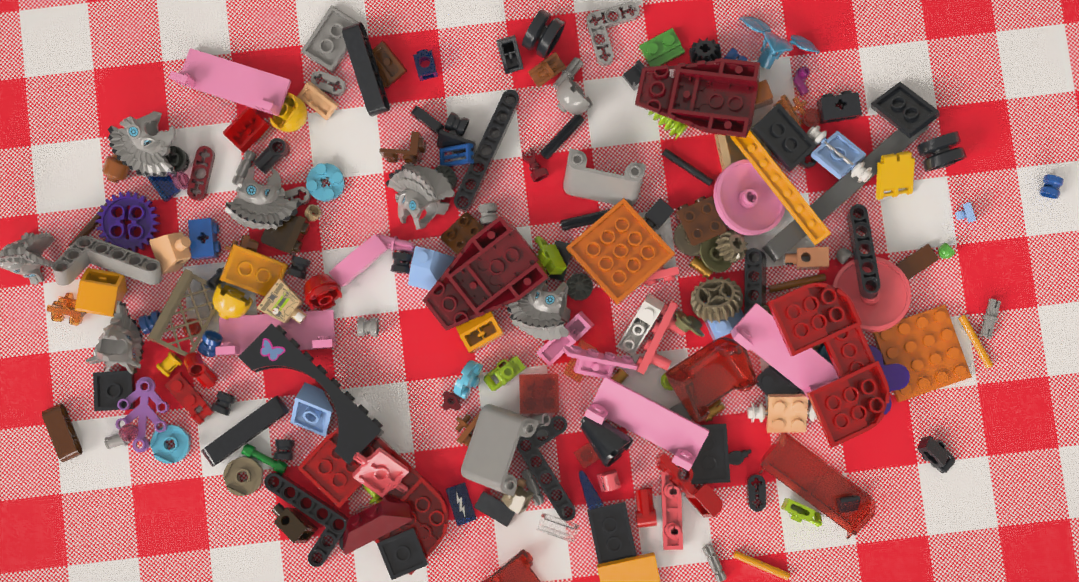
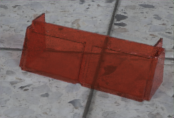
M780 433L762 457L760 474L766 470L847 531L846 539H849L852 535L856 536L875 515L876 501L870 494L835 468L827 465V462L788 433ZM853 495L860 497L858 510L839 513L837 498Z

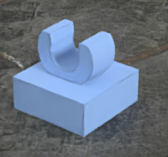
M971 202L963 204L964 210L955 213L957 220L967 218L968 223L977 221Z

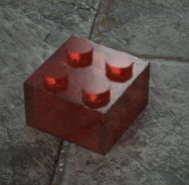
M558 374L519 375L520 414L559 413Z

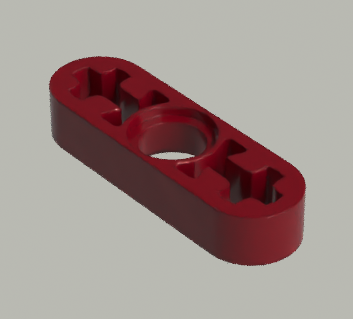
M208 146L199 147L195 154L187 188L188 196L195 201L203 200L207 194L215 160V153ZM206 151L208 154H210L209 157L205 158L204 162L208 164L207 167L205 165L199 164V162L203 163L204 158L201 156V154L205 153ZM203 168L206 170V175L204 178L199 179L196 176V172ZM195 180H196V181H198V182H200V183H204V184H203V185L199 184V187H198V184H197V183H194V182H195ZM198 187L201 190V194H197L195 197L193 190H197Z

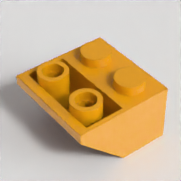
M87 268L80 279L75 310L114 317L117 301H122L127 292L125 276L115 272Z
M492 311L456 326L459 336L469 353H474L505 335Z

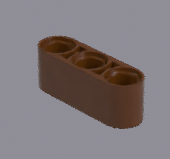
M60 403L42 411V418L60 461L66 462L82 455L81 444L65 406Z

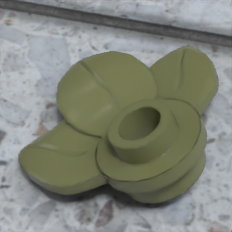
M680 310L675 312L677 316L675 325L684 332L691 330L698 336H705L700 330L702 324L697 318L686 316Z

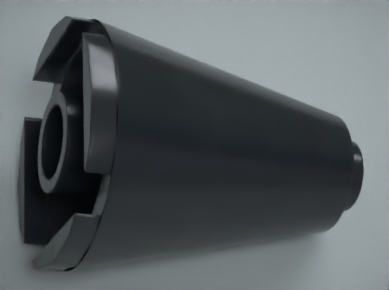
M586 416L581 420V430L605 467L615 463L622 456L623 451H627L633 443V439L606 421L601 425Z

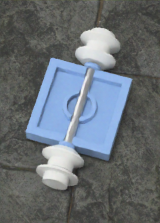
M819 125L813 126L808 130L807 135L817 146L820 145L811 153V157L840 180L850 170H852V178L855 176L859 178L858 183L866 182L871 177L872 168L866 169L864 167L865 162H861L865 158L866 153L839 131H836L826 139L827 132H820Z

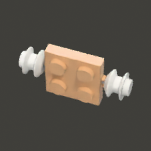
M768 394L767 409H765L762 403L759 404V407H755L751 403V407L747 408V417L751 419V422H754L755 419L763 422L765 417H767V433L806 432L807 417L812 422L817 418L812 404L808 407V398L805 394Z

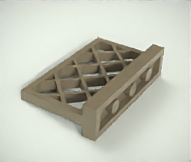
M185 268L147 339L183 356H186L188 353L181 350L179 342L190 339L192 348L189 353L195 352L216 312L215 307L212 309L211 304L213 302L209 301L206 292L211 289H205L207 281ZM193 279L200 282L201 291L192 293L190 284ZM204 293L207 303L196 306L193 295ZM191 297L194 307L183 310L181 300ZM208 305L210 314L208 317L201 319L197 308ZM195 309L198 320L187 323L184 312ZM181 313L184 324L174 327L171 319L173 315ZM199 322L201 331L199 334L192 336L188 325ZM185 326L189 337L178 340L175 329ZM172 330L175 341L167 343L161 340L164 332Z

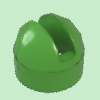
M944 242L939 247L938 254L943 259H949L955 254V251Z

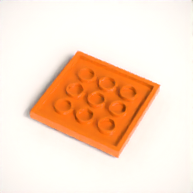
M624 198L566 247V250L616 305L620 304L675 256V252Z
M946 305L903 318L898 324L885 331L872 332L877 347L882 354L884 365L901 364L909 371L910 380L907 386L893 391L897 402L972 378Z

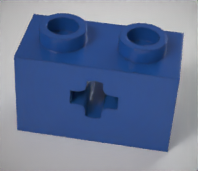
M212 218L188 220L191 258L195 260L219 258L221 244L217 241V234H219L218 222ZM208 236L209 239H206L205 242H203L202 239Z

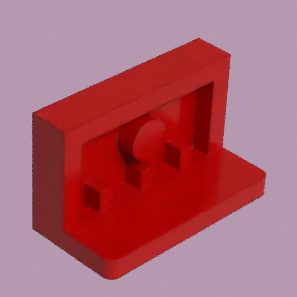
M247 107L223 131V134L242 153H245L270 126L251 107Z

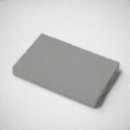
M331 5L301 50V53L334 73L348 51L343 38L342 28L358 23V21Z

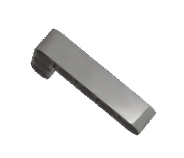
M90 236L79 237L52 265L55 281L61 286L72 283L89 264L149 285L159 284L163 279L161 265L158 260Z

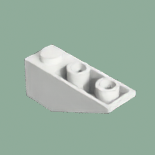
M648 293L617 347L634 356L665 303Z

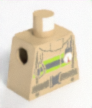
M278 279L257 307L258 310L283 323H288L292 318L301 324L307 314L299 309L303 304V300L282 279Z

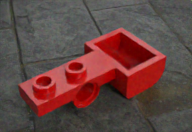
M665 452L660 453L654 458L658 462L656 463L658 468L662 472L666 471L669 474L671 483L683 490L684 496L703 517H715L721 511L723 506L722 500L709 485L694 486L690 482L693 478L692 469L688 471L680 466H676ZM681 469H683L686 472V478L684 480L680 479L679 477V471Z

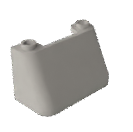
M570 148L563 182V189L566 194L616 205L623 198L631 206L636 204L646 164L633 162L626 167L624 175L586 168V154L580 150Z
M492 404L482 407L461 467L462 476L488 488L514 496L517 488V479L507 473L520 436L531 437L535 433L539 421Z

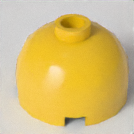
M287 93L288 95L285 97L279 116L273 115V119L270 118V122L273 127L281 131L295 132L306 123L307 107L299 97Z
M221 284L217 285L212 297L213 305L219 312L218 315L227 320L245 315L251 307L253 300L251 297L247 300L244 297V292L229 285H225L222 288Z

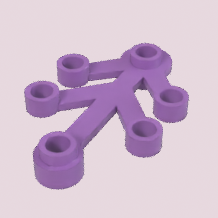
M150 377L140 378L136 383V390L126 399H120L117 403V407L120 410H128L131 407V403L140 397V404L127 416L118 419L115 424L117 429L125 430L139 416L137 438L132 444L133 449L139 453L146 452L150 447V441L146 438L147 417L153 422L154 429L157 432H165L168 428L167 423L162 421L148 405L150 397L156 404V410L159 413H166L169 410V404L163 401L155 392L156 384ZM144 383H147L148 388L146 390L142 388V385ZM123 401L127 403L126 408L121 406ZM162 403L165 404L164 411L160 409ZM122 420L125 422V426L123 428L120 427V422ZM160 423L164 425L162 430L158 428ZM139 441L143 443L142 448H138L137 443Z

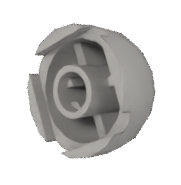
M565 78L557 88L556 98L559 101L557 106L563 113L569 112L573 115H579L586 112L593 106V103L589 97L584 98V91L571 78Z

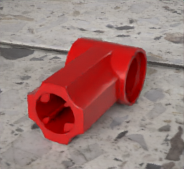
M198 352L188 353L184 358V363L189 376L194 377L204 388L214 386L218 376L202 360Z
M652 488L635 489L637 528L657 526Z

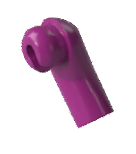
M807 67L799 68L793 79V83L801 96L809 92L805 84L806 78L810 73Z

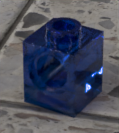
M420 50L417 54L413 55L420 81L438 77L432 50ZM425 60L430 61V65L426 68L420 66Z

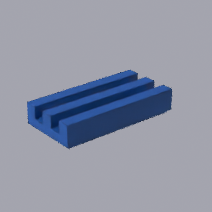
M467 143L440 148V165L454 167L474 163V159H471V156L474 155V152L471 151L473 144ZM466 149V152L444 156V153ZM466 157V159L445 162V160Z

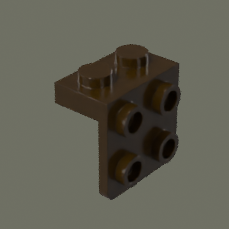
M295 215L290 216L289 221H283V226L277 227L276 230L273 228L264 230L261 237L262 243L296 256V253L302 247L304 235L309 231L310 221L302 216Z

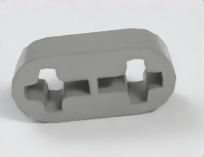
M316 71L311 76V82L326 93L342 96L346 92V84L341 78L323 71ZM322 76L323 80L327 83L320 82L318 85L315 79ZM338 83H340V86L342 88L337 89V91H335L334 87L330 85H337Z
M301 186L285 191L284 198L299 200L301 202L300 206L310 201L311 194L308 189ZM300 191L306 193L304 200L300 198L294 199V197L300 195Z

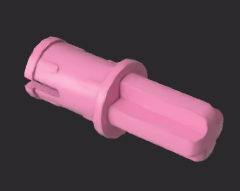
M378 234L391 251L413 252V242L400 240L397 236L389 237Z

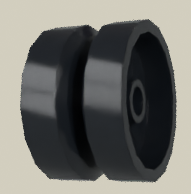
M541 9L531 22L523 38L522 46L528 50H533L537 46V55L546 59L557 44L566 22L558 17L551 21V13Z
M958 132L936 137L917 146L920 156L933 155L922 162L925 172L942 169L967 158L964 148L951 149L961 142Z

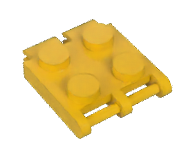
M905 151L895 155L893 153L881 156V161L877 162V200H882L883 197L887 196L897 197L899 194L906 193L909 195L913 193L915 158L912 157L911 152Z

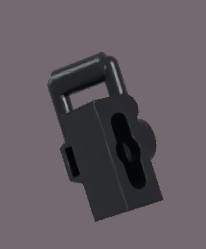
M931 435L921 438L917 450L922 454L923 459L929 461L931 466L937 468L940 473H947L955 463V457L945 448L946 445L940 439L934 440Z

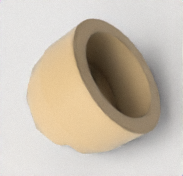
M311 204L306 208L304 215L309 221H316L321 215V210L318 206Z

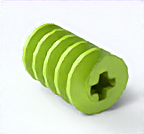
M652 111L648 113V115L654 114V121L660 119L659 126L666 124L664 127L665 131L671 129L670 136L677 134L675 140L688 128V125Z

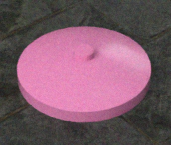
M748 159L732 163L719 174L716 180L713 194L716 210L723 222L735 232L748 236L760 235L770 231L781 221L786 209Z

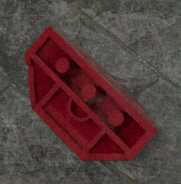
M385 495L383 498L381 497L355 511L347 521L343 536V553L347 555L412 521L411 506L394 497Z

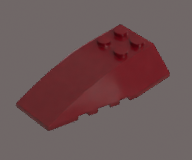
M720 58L708 62L703 60L691 64L679 63L675 66L662 65L642 68L635 105L706 133L746 138L752 126L757 101L760 62Z
M500 215L467 242L422 301L447 331L520 300L548 279L549 276L539 257L519 231Z

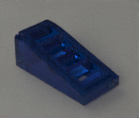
M580 470L578 475L588 509L591 510L604 506L583 470Z

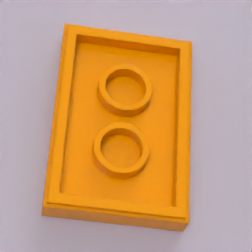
M233 244L220 280L266 296L278 279L283 280L288 264Z
M654 552L597 564L600 582H660Z

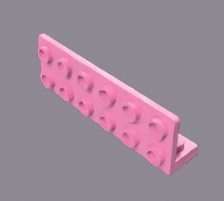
M192 48L189 49L182 71L179 70V73L171 71L169 75L171 80L180 85L276 116L280 114L291 81L287 78Z
M757 303L730 331L736 342L749 351L751 349L799 387L807 398V392L839 378L833 364L813 348L795 356H790L773 316Z
M303 311L307 316L301 324L292 318L288 323H283L268 314L244 315L239 318H229V320L220 317L219 334L223 337L220 347H215L216 355L241 354L271 323L275 327L280 325L287 332L285 336L289 340L293 338L300 345L299 350L336 348L334 311Z
M609 377L603 379L593 403L584 415L601 425L607 418L675 454L672 460L673 463L690 471L709 434V430Z

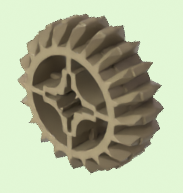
M722 276L719 279L713 277L712 280L706 278V282H700L699 286L694 287V291L691 292L690 302L692 310L698 318H702L704 322L709 320L713 323L714 320H717L720 323L721 320L725 319L727 321L728 317L734 318L735 313H739L743 305V293L740 286L735 281H731L730 278L725 280Z

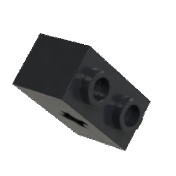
M849 90L841 92V95L833 96V93L822 95V98L817 101L820 124L858 119L862 115L859 93H852ZM838 103V105H839V106H842V108L840 109L839 107H836L835 105Z

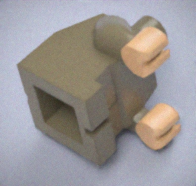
M522 478L517 481L519 486L516 488L514 496L504 494L501 499L510 510L518 515L527 510L534 495L531 491H524L526 481Z

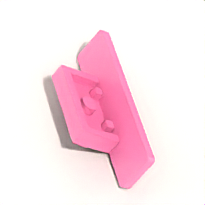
M571 345L570 347L563 346L562 349L568 357L577 358L573 370L578 374L611 378L615 366L634 370L638 368L633 358L626 355L619 357L611 352H605L604 354L591 348L583 350L576 345Z

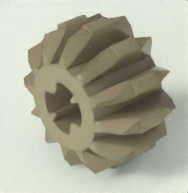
M728 230L719 235V238L715 241L718 244L715 249L719 250V256H723L724 261L732 263L745 257L748 251L746 246L749 243L744 241L745 236H741L740 233L734 230Z

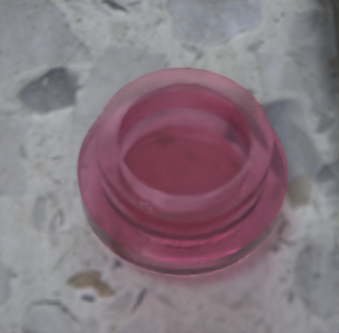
M182 171L176 172V175H173L172 178L177 189H187L190 180L188 175Z
M126 424L121 427L118 434L123 441H131L137 438L139 430L136 425Z

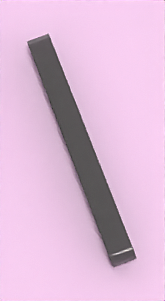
M927 125L911 138H908L897 129L861 162H865L864 167L866 169L872 168V175L866 182L877 174V162L881 161L882 155L893 153L895 155L902 152L924 133L929 126ZM852 170L810 205L821 221L866 183L863 181L858 183L859 178L857 176L852 178ZM794 219L763 246L762 249L776 262L807 234Z

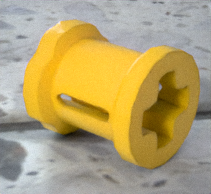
M170 351L168 357L161 363H158L156 367L165 376L169 377L171 372L183 363Z

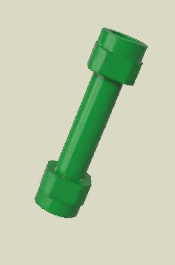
M248 443L241 452L249 458L254 457L273 467L274 471L282 475L288 467V464L272 459L257 451L256 447Z

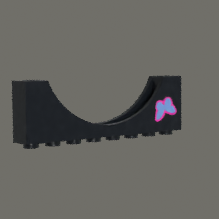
M271 323L238 357L255 373L274 368L292 369L302 372L320 383L330 396L338 417L339 432L335 452L348 465L352 466L356 462L353 459L354 454L359 452L363 455L384 433L381 429L383 425L376 418L372 420L367 416L369 411L362 404L357 406L353 402L355 398L348 391L344 393L340 389L342 385L334 377L330 380L326 376L328 372L320 364L316 366L312 362L314 358L307 351L302 353L298 349L300 345L293 338L289 340L285 336L287 332L280 325L275 327Z

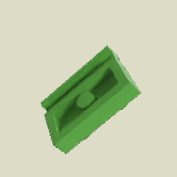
M673 28L639 45V49L650 67L662 66L685 54V50L681 46Z

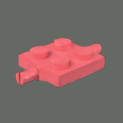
M380 447L367 458L359 452L354 454L353 459L361 464L353 472L354 479L382 498L395 488L402 492V494L407 492L408 487L401 483L402 478L409 473L408 467Z

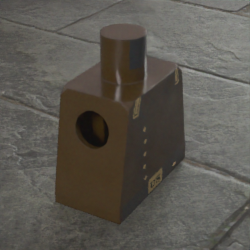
M278 503L272 509V512L277 516L274 524L293 543H306L318 529L295 508H285L281 503Z

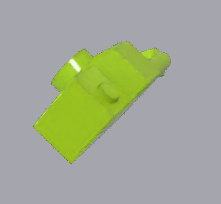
M540 236L535 237V242L540 248L538 257L549 275L562 274L567 266L556 245L547 244V241Z
M517 356L512 357L509 362L503 359L496 364V368L484 376V382L491 391H496L526 369V367ZM505 361L506 364L500 368L499 365ZM494 374L500 381L497 384L491 378Z
M789 498L784 499L780 509L790 513V519L802 523V520L808 521L817 527L822 526L821 513L815 512L816 510Z

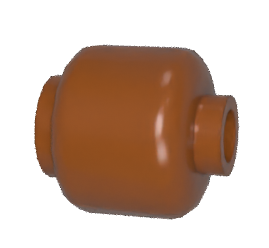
M113 153L106 157L102 172L107 176V180L118 183L119 180L127 178L130 168L123 165L122 161L118 160L117 155Z

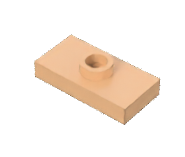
M311 81L305 84L297 96L326 120L330 119L339 106L338 103Z

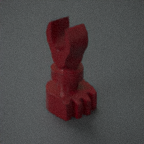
M530 148L532 157L527 158L524 152H522V157L529 164V170L533 171L530 174L533 182H538L547 178L549 173L547 169L540 168V164L535 160V151Z

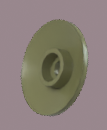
M719 236L702 242L700 245V256L706 267L714 272H724L730 268L732 263L724 261L723 256H719V250L715 249L718 246L715 241Z

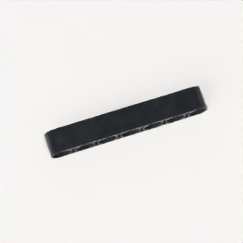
M506 90L502 94L473 157L474 163L469 165L455 195L454 204L460 212H467L471 209L519 106V95L515 90ZM509 96H513L516 99L512 104L507 103L505 100ZM505 113L508 115V118L505 121H500L498 115ZM498 130L500 135L497 138H492L490 136L491 131ZM490 147L492 149L491 154H482L483 148ZM482 164L484 170L482 172L474 171L475 165ZM469 181H474L476 187L470 190L466 188V184ZM461 198L468 200V204L465 207L458 205V201Z

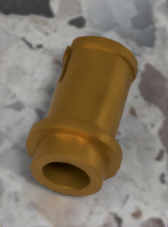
M697 256L689 265L701 273L703 278L706 277L708 279L713 272Z
M619 368L611 379L622 384L629 375Z
M717 399L706 409L702 408L700 415L706 422L712 421L714 416L726 408Z

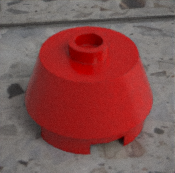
M328 274L315 275L307 280L304 285L305 303L311 310L315 308H320L321 311L327 310L336 305L335 300L339 297L342 298L341 286Z

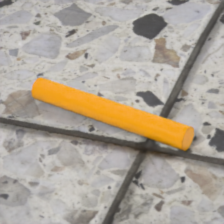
M966 315L960 316L958 319L987 369L992 367L993 363Z
M739 551L734 552L733 558L785 580H788L790 577L789 572Z

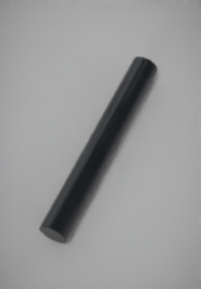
M665 149L662 153L664 157L709 186L712 183L713 179L668 149Z

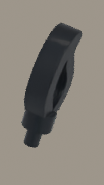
M751 450L729 453V464H741L744 458L752 453Z

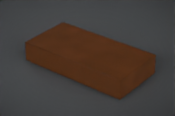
M926 244L897 263L896 266L902 270L909 280L939 260L931 246Z

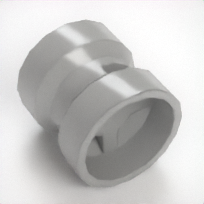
M497 203L478 205L479 212L481 213V225H489L498 218L496 215Z
M358 317L357 335L365 336L370 334L372 337H378L379 319L371 318L368 320L364 317Z

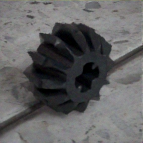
M699 38L698 43L693 42L692 48L689 50L691 63L703 60L708 62L720 59L722 52L720 45L716 44L715 39L709 41L706 38L702 41Z

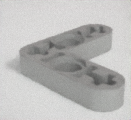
M624 3L592 12L587 16L588 32L596 60L601 66L610 65L614 57L606 28L636 20L640 12L639 6L636 3ZM628 8L636 10L633 16L630 13H626L624 18H621V9L623 10L622 13L628 12ZM610 12L617 13L618 19L616 21L608 19ZM603 14H604V19H605V22H606L605 24L603 23V20H600V19H602V15H603ZM593 17H595L596 20H600L598 21V25L590 23ZM596 35H603L605 42L602 44L596 43L594 39ZM605 47V54L610 55L608 61H605L603 58L600 59L602 57V50L600 48Z

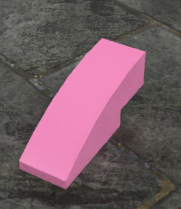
M375 234L337 264L329 274L341 287L346 286L389 248L379 235Z
M580 311L564 326L569 331V335L548 341L537 354L550 367L565 353L562 350L563 346L570 347L575 344L594 324Z

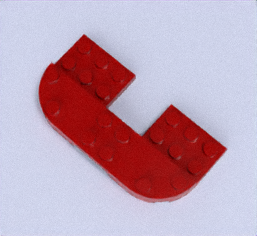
M811 283L802 285L768 301L767 304L790 356H795L824 343L839 377L807 392L830 447L833 448L874 428L883 419L887 403L889 404V385L879 361H875L860 327L862 322L847 294L827 283Z
M338 429L329 434L297 469L337 507L341 508L362 483L353 478V472L361 464L356 461L350 466L335 452ZM379 437L363 456L365 458L371 456L380 447L408 467L409 473L401 480V483L408 487L407 492L402 494V492L395 488L386 495L408 503L411 506L412 521L374 541L378 543L414 527L427 558L445 537L449 525L448 506L441 493L383 438Z

